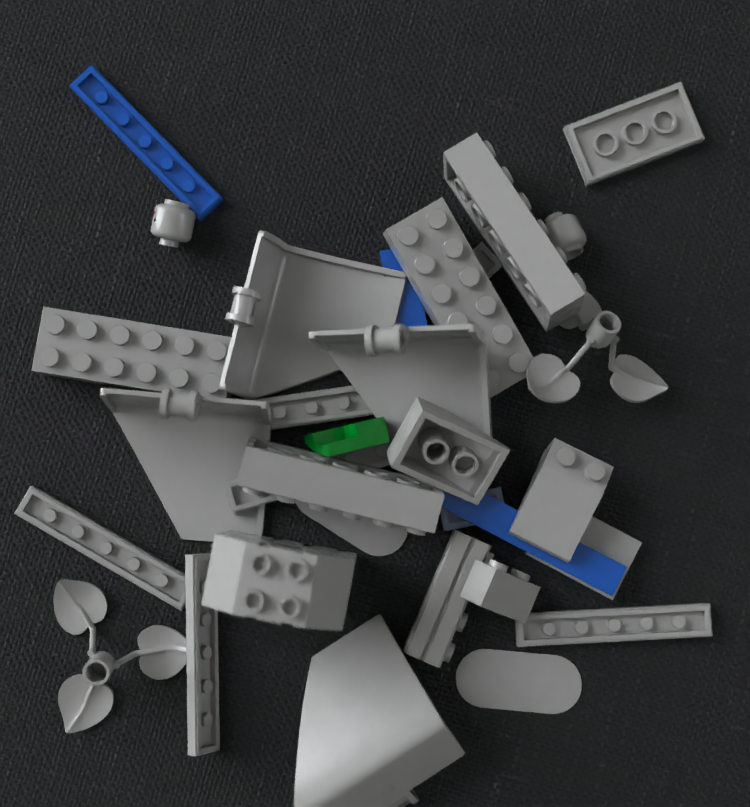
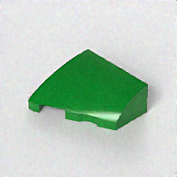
M384 417L303 435L305 444L312 451L324 457H331L390 442Z

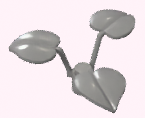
M586 290L584 291L586 295L579 313L559 324L566 329H573L578 326L581 331L587 330L586 343L566 366L555 355L539 354L529 362L526 370L528 389L535 397L549 403H563L572 399L577 394L581 384L580 379L569 370L574 367L590 347L600 349L610 344L608 368L614 372L610 377V384L621 398L633 403L645 402L664 393L669 388L664 380L640 359L627 354H621L615 359L616 345L620 340L616 334L621 329V321L616 314L610 311H602L596 299Z
M61 579L57 582L53 603L55 615L60 626L72 635H79L87 628L90 630L89 651L87 652L90 659L84 665L82 674L67 678L61 685L58 693V704L66 733H75L88 729L108 715L114 703V693L111 687L104 683L109 679L114 669L120 668L121 665L129 660L140 656L139 666L142 672L156 680L173 677L187 664L186 637L176 629L164 625L150 626L141 631L137 638L140 650H135L119 660H114L113 656L108 652H97L96 627L94 623L100 622L107 613L108 602L104 592L96 585L85 581Z

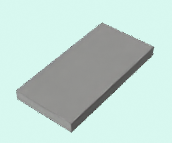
M682 82L565 125L563 128L586 186L694 146L705 140Z

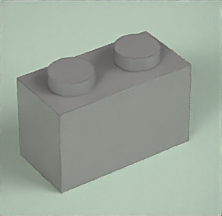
M475 559L460 597L480 607L526 624L541 587L528 582L531 576L512 568L511 573H507L509 566L490 559L489 563L486 564Z

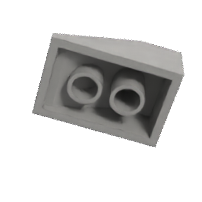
M417 396L386 453L392 468L478 506L509 454L510 449L446 409Z
M554 438L540 458L508 533L568 563L604 494L614 467Z

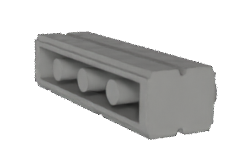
M453 530L403 647L404 653L437 668L441 667L443 661L447 663L450 661L456 646L451 643L455 631L462 632L468 618V614L464 612L468 600L460 597V594L475 559L486 564L489 563L490 559H493L494 554L489 552L491 545Z

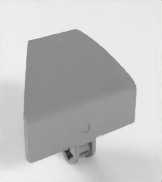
M259 230L245 286H233L232 289L234 299L231 311L226 313L225 320L234 324V329L219 389L244 399L255 400L341 371L327 351L317 347L309 340V331L365 329L367 325L393 327L394 324H397L408 279L403 271L291 246L267 231Z
M394 324L393 327L367 325L365 329L309 331V340L330 354L376 418H385L388 435L391 440L395 437L417 396L446 409L492 437L486 336L484 331L476 324L406 327L404 324Z
M110 388L100 389V398L115 416L182 540L213 542L216 533L228 530L263 536L266 504L232 514L223 483L238 479L245 448L250 437L271 441L272 412L269 402L201 396L198 391H190V394L173 393L171 389L163 388L162 393ZM266 492L259 496V499L266 497Z
M380 614L311 657L299 729L294 807H404L409 803L414 805L419 799L413 788L465 754L462 746L439 715Z

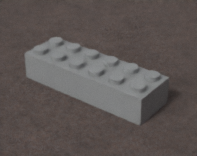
M476 132L443 152L444 179L544 330L548 332L579 313L586 295L584 292L586 286L582 278L577 273L572 274L566 263H568V260L563 250L559 246L554 247L549 240V231L541 219L536 220L530 212L531 204L525 194L522 192L518 194L512 185L514 183L512 175L505 166H499L495 160L496 153L488 140L483 142Z
M443 197L387 228L383 232V236L421 303L426 308L425 310H427L434 325L476 324L484 331L487 345L490 398L526 378L527 366L534 357Z
M43 306L31 371L42 375L146 392L162 393L163 388L171 389L173 393L190 394V391H198L201 396L231 399L232 394L219 389L231 337Z
M250 437L246 445L236 484L243 487V492L251 495L262 496L263 492L276 495L275 499L284 503L295 504V501L299 500L309 503L308 507L317 511L327 512L328 508L340 510L342 516L350 519L360 520L361 516L373 518V523L379 526L392 528L393 524L405 526L407 532L424 536L426 532L435 534L445 496L443 490L409 475L332 456L324 457L312 451L255 437Z

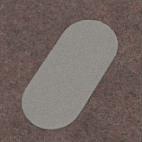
M295 501L298 508L305 515L369 555H389L398 550L407 537L408 532L405 526L393 524L392 528L383 527L373 523V518L361 516L360 520L350 519L342 516L340 510L328 508L327 512H322L309 508V503Z
M478 649L467 654L461 660L456 671V685L460 695L471 705L480 708L559 714L575 705L582 690V680L576 666L568 659L558 655Z

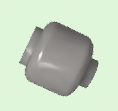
M165 199L164 204L156 205L151 233L156 237H160L159 244L178 248L179 242L186 243L191 240L196 215L189 209L190 204Z
M555 212L545 219V225L549 231V240L554 247L559 246L563 250L568 261L576 258L584 251L583 246L587 241V237L575 215Z

